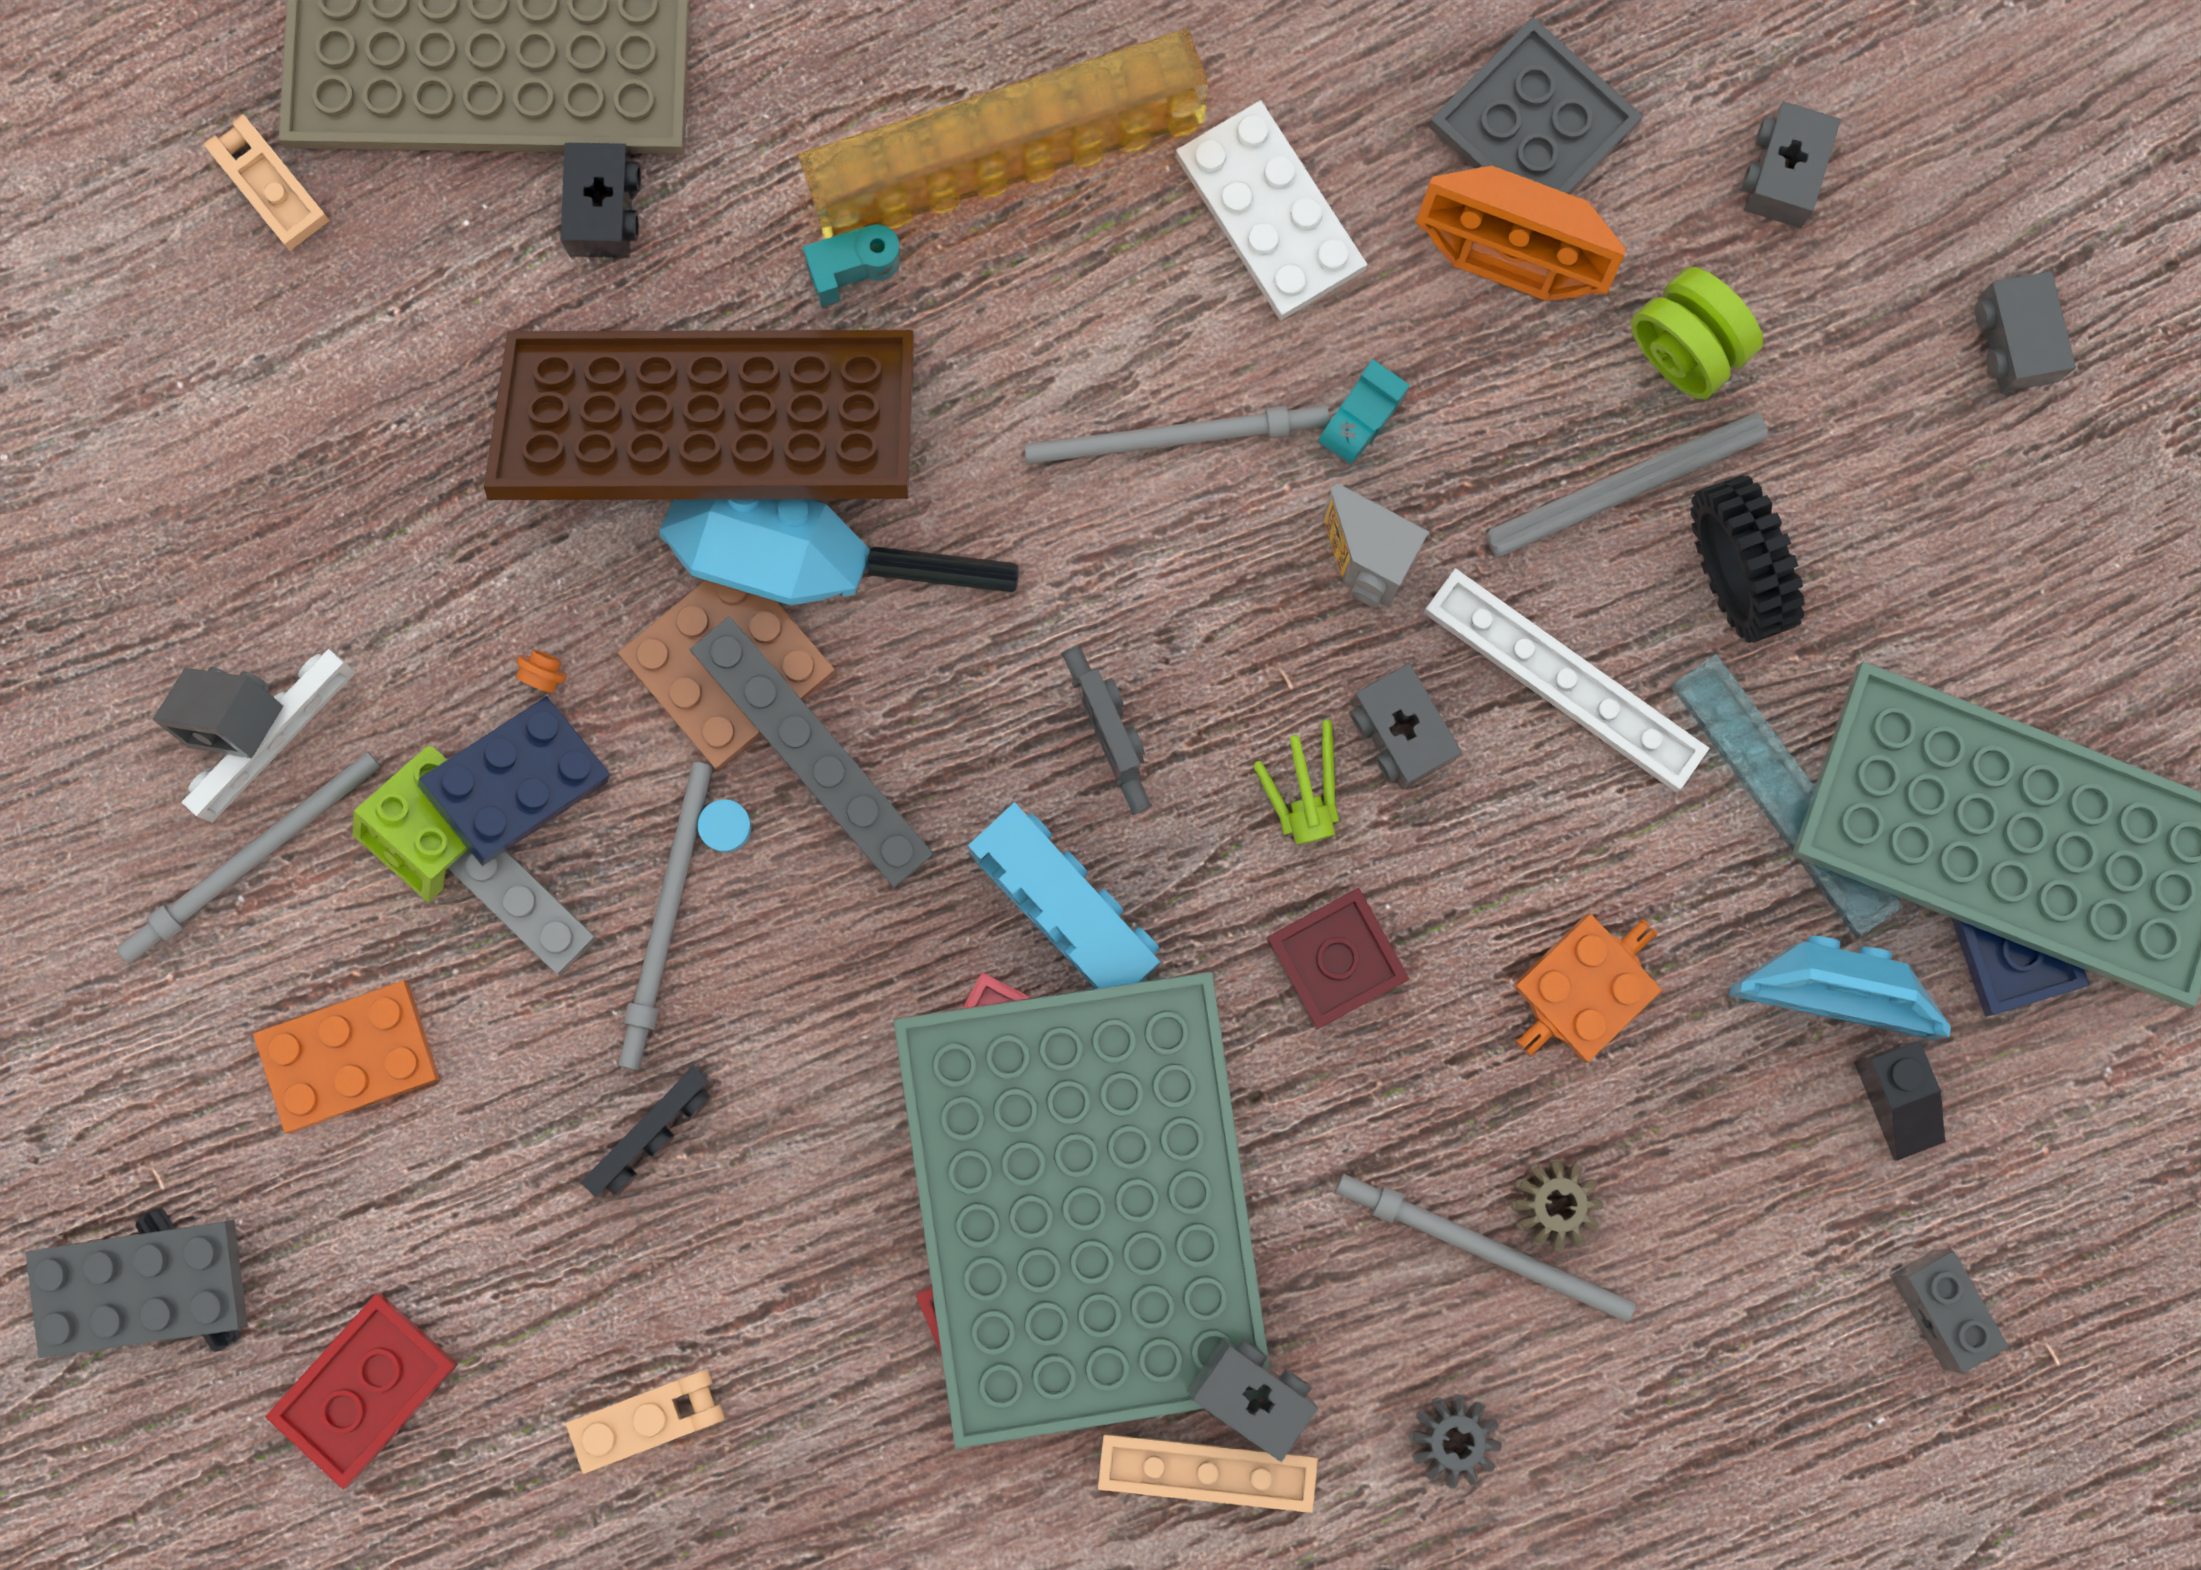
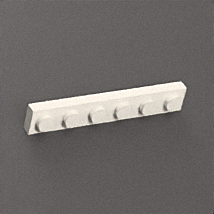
M1456 568L1424 611L1425 615L1676 793L1681 790L1710 749Z

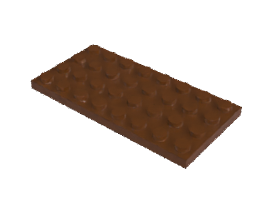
M914 330L507 331L484 481L487 500L908 499L915 345Z

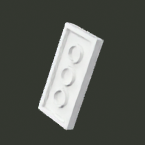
M1261 100L1176 149L1175 158L1280 321L1366 271L1368 264Z

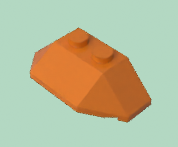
M1492 165L1433 176L1415 221L1422 231H1427L1434 245L1452 266L1545 301L1577 298L1590 293H1594V295L1607 294L1626 252V248L1588 201Z

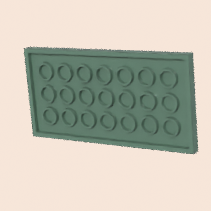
M1864 661L1856 666L1792 856L2182 1008L2196 1007L2201 992V792Z

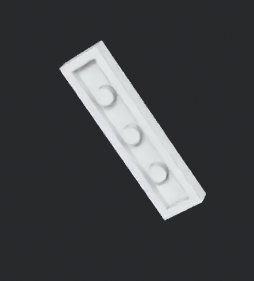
M329 649L323 655L317 654L310 658L298 673L300 679L286 693L280 692L274 696L284 706L253 758L227 754L214 769L208 768L195 777L188 788L190 794L182 803L197 817L213 823L350 680L356 671Z

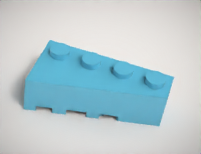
M1014 802L968 845L972 859L1094 988L1142 982L1159 967L1160 961L1155 954L1160 948L1141 927L1138 926L1132 931L1119 917L1124 912L1119 903L1105 889L1100 890L1098 893L1084 878L1088 874L1087 870L1069 851L1062 854L1049 840L1053 835L1033 813L1027 816Z

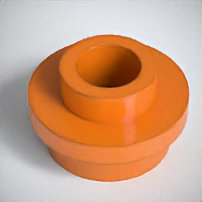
M533 649L530 656L519 655L516 664L520 666L516 678L542 691L554 693L558 683L565 682L567 674L559 669L562 663L561 660L539 650Z

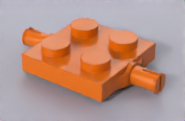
M1592 914L1584 915L1512 985L1530 1004L1534 1017L1537 1019V1022L1515 1041L1520 1048H1524L1523 1051L1529 1057H1532L1553 1036L1565 1042L1583 1062H1589L1662 991L1656 982L1642 969L1640 961L1636 956L1653 937L1657 936L1655 929L1649 928L1651 925L1644 919H1641L1628 934L1620 939L1611 935Z

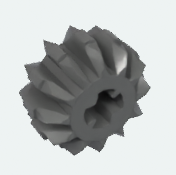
M1461 1394L1454 1395L1451 1412L1448 1411L1446 1403L1442 1398L1436 1397L1432 1399L1433 1408L1438 1416L1433 1419L1426 1412L1419 1410L1416 1418L1421 1423L1427 1425L1428 1428L1426 1432L1417 1430L1409 1432V1439L1411 1441L1426 1444V1447L1412 1454L1413 1461L1421 1464L1432 1460L1425 1476L1431 1481H1435L1445 1470V1482L1449 1488L1457 1487L1460 1471L1463 1472L1465 1479L1470 1485L1478 1484V1475L1473 1467L1479 1464L1486 1471L1492 1472L1495 1464L1483 1456L1485 1450L1497 1452L1502 1449L1501 1442L1485 1438V1435L1494 1432L1499 1427L1497 1420L1491 1418L1478 1423L1484 1414L1485 1405L1476 1401L1465 1413V1397ZM1451 1428H1454L1461 1434H1467L1468 1437L1467 1442L1461 1441L1465 1448L1459 1454H1456L1450 1448H1443V1440H1450L1445 1434Z

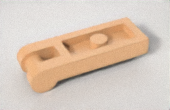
M242 114L231 122L234 126L219 139L215 135L212 136L203 145L282 243L291 251L330 220L246 116ZM248 143L251 149L235 160L232 155Z
M708 1368L566 1422L565 1424L582 1473H588L725 1420L721 1405H714L708 1388L709 1385L713 1384ZM688 1394L695 1414L682 1418L675 1398Z

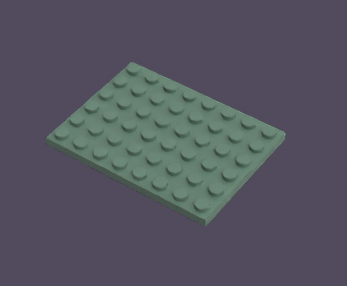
M1212 972L894 1019L955 1449L1204 1409L1191 1399L1187 1389L1223 1337L1236 1346L1241 1338H1243L1268 1356ZM1267 1358L1263 1365L1270 1369L1269 1358ZM1248 1386L1244 1392L1249 1401L1265 1399L1267 1396L1262 1388L1255 1390Z

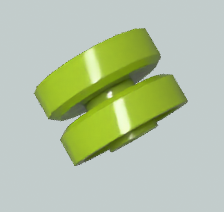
M1685 267L1666 285L1663 290L1664 298H1652L1634 314L1630 321L1631 329L1641 351L1667 381L1683 393L1696 399H1709L1731 377L1730 369H1741L1764 346L1763 334L1754 315L1743 300L1727 284L1703 269Z

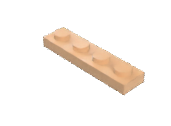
M1103 1433L1098 1490L1313 1513L1318 1458L1312 1455L1288 1453L1283 1461L1280 1462L1264 1450Z

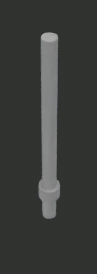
M1286 406L1266 408L1264 414L1024 444L1027 464L1261 434H1268L1269 439L1290 436V431L1327 426L1329 423V412L1327 406L1288 411Z
M366 752L171 906L168 907L166 904H163L147 917L149 923L116 948L118 953L127 963L131 964L161 939L169 941L185 928L183 925L184 921L380 769V764L370 752Z
M692 763L634 1003H628L623 1024L628 1025L618 1064L620 1067L639 1070L648 1031H654L659 1010L655 1009L654 1006L697 835L698 819L703 810L713 766L705 763Z
M1344 1173L1339 1179L1335 1193L1372 1209L1371 1215L1389 1223H1392L1394 1219L1625 1322H1629L1634 1313L1635 1302L1403 1200L1404 1194L1386 1186H1383L1380 1190Z

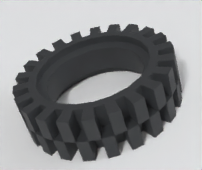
M1739 475L1696 491L1694 493L1695 496L1691 500L1694 507L1690 508V515L1695 521L1691 523L1692 531L1699 539V541L1695 542L1697 553L1703 555L1704 562L1701 563L1704 574L1709 573L1711 579L1709 587L1712 594H1718V606L1722 613L1727 611V622L1732 628L1736 627L1737 635L1740 638H1745V642L1755 643L1800 626L1802 623L1800 619L1804 618L1805 613L1801 607L1805 605V598L1799 590L1803 587L1802 578L1794 571V568L1798 567L1796 556L1789 553L1787 545L1791 544L1787 533L1782 534L1780 530L1782 520L1778 512L1772 514V502L1768 495L1763 496L1762 487L1757 482L1753 483L1751 477Z

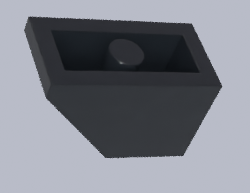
M1920 1040L1900 1044L1854 1062L1894 1161L1946 1142L1941 1090Z

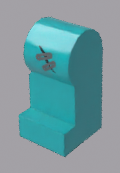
M880 224L858 228L802 246L805 262L821 308L840 302L839 287L866 278L877 281L886 280L896 273L901 262L898 237L889 227Z
M1372 359L1361 374L1353 390L1326 426L1318 443L1352 466L1366 447L1372 444L1404 401L1410 385Z

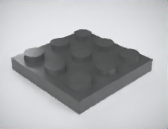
M1532 17L1430 119L1428 127L1474 169L1492 165L1571 194L1640 124L1643 116L1538 20Z

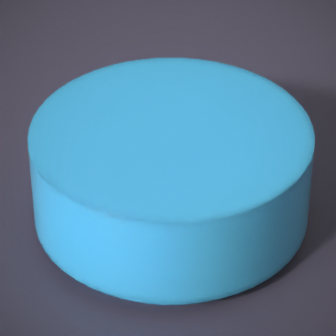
M726 799L714 801L707 805L699 816V835L703 842L716 852H735L742 848L750 838L752 831L750 816L737 802Z

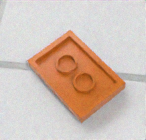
M402 980L253 1033L277 1112L286 1134L303 1130L440 1081L408 981Z

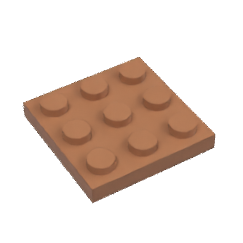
M705 580L617 653L719 772L760 738L762 734L690 652L689 649L730 616L802 701L807 699L837 673L777 601Z

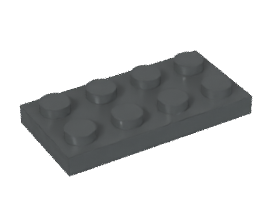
M235 1220L25 1251L38 1358L233 1331L248 1327Z

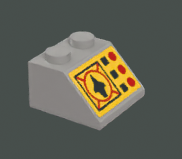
M1335 483L1322 517L1343 583L1352 588L1350 593L1357 600L1372 607H1377L1381 603L1389 608L1429 531L1354 491Z

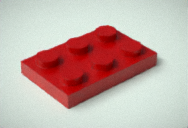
M377 1293L270 1410L265 1418L344 1490L349 1488L459 1364L382 1293Z

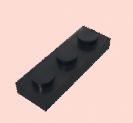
M693 1066L580 1183L594 1197H605L609 1192L614 1197L618 1196L638 1175L632 1168L647 1153L652 1158L656 1157L673 1140L675 1135L670 1129L684 1115L692 1119L709 1103L712 1096L707 1091L715 1082L701 1068Z

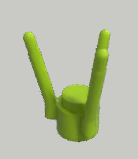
M1325 719L1322 722L1324 806L1321 796H1313L1306 760L1298 735L1290 737V745L1302 800L1291 803L1292 814L1287 809L1264 764L1261 761L1254 763V769L1280 818L1283 834L1293 833L1296 845L1336 835L1333 823L1339 822L1335 806L1332 721L1329 719Z

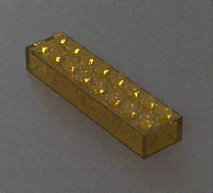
M1185 28L797 153L824 239L870 225L880 224L894 229L911 222L913 216L931 210L933 213L951 211L958 207L962 200L980 195L982 198L997 196L1005 192L1009 185L1028 179L1032 183L1046 180L1052 177L1057 169L1073 164L1077 167L1093 165L1099 162L1104 157V154L1122 148L1125 152L1139 150L1147 146L1153 138L1170 133L1171 136L1188 134L1205 120L1209 83L1189 28Z

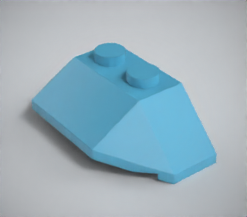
M812 499L673 500L659 529L661 539L665 544L668 543L674 555L691 576L790 606L825 600L839 594L842 597L855 595L867 567L870 549L826 503Z
M1811 935L1808 938V942L1803 941L1790 946L1730 986L1729 996L1931 1040L1947 1038L1950 1035V1024L1907 963L1891 960L1892 952L1880 948L1860 947L1859 953L1840 949L1841 941Z

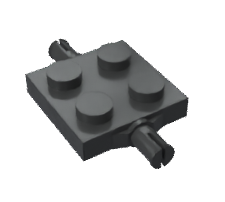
M1076 645L1063 651L1061 655L1072 676V685L1079 690V697L1116 778V785L1121 787L1132 811L1131 814L1135 815L1151 808L1152 804L1140 781L1142 777L1140 774V764L1144 763L1143 755H1145V750L1134 726L1132 725L1128 728L1123 726L1120 717L1123 716L1122 707H1124V703L1113 678L1103 681L1098 668L1091 670L1081 645Z

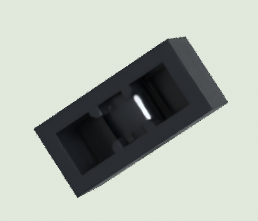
M565 143L560 241L569 257L630 258V241H638L639 216L637 210H632V193L640 192L641 167L639 162L633 161L626 144ZM602 195H609V196H610V197L604 198V200H603V207H597V206H595V204H600V203H601V201H602Z

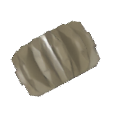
M1550 1160L1547 1176L1544 1169L1540 1165L1535 1164L1529 1168L1530 1175L1536 1183L1535 1185L1522 1179L1517 1180L1515 1183V1187L1519 1191L1528 1195L1527 1201H1511L1512 1210H1527L1528 1216L1520 1219L1516 1223V1227L1519 1231H1525L1535 1225L1537 1226L1532 1235V1244L1541 1246L1550 1234L1552 1249L1563 1251L1566 1235L1574 1245L1580 1246L1584 1244V1236L1578 1227L1579 1225L1593 1231L1598 1229L1599 1223L1587 1216L1588 1209H1603V1201L1598 1199L1587 1200L1586 1194L1596 1189L1598 1183L1595 1179H1589L1578 1185L1577 1182L1583 1169L1580 1165L1573 1164L1564 1176L1561 1160ZM1550 1193L1554 1196H1566L1568 1206H1562V1209L1567 1211L1563 1217L1559 1214L1547 1213L1545 1205L1552 1203V1201L1547 1199Z

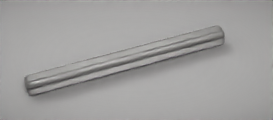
M1752 413L1496 526L1487 532V543L1495 556H1503L1761 442L1768 435L1767 426L1759 413Z

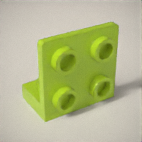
M432 746L425 747L353 811L352 833L354 838L427 903L431 902L443 891L446 869L468 850L418 787L420 777L447 760Z

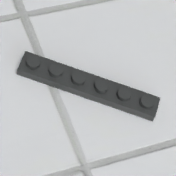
M730 616L689 649L893 888L934 854Z

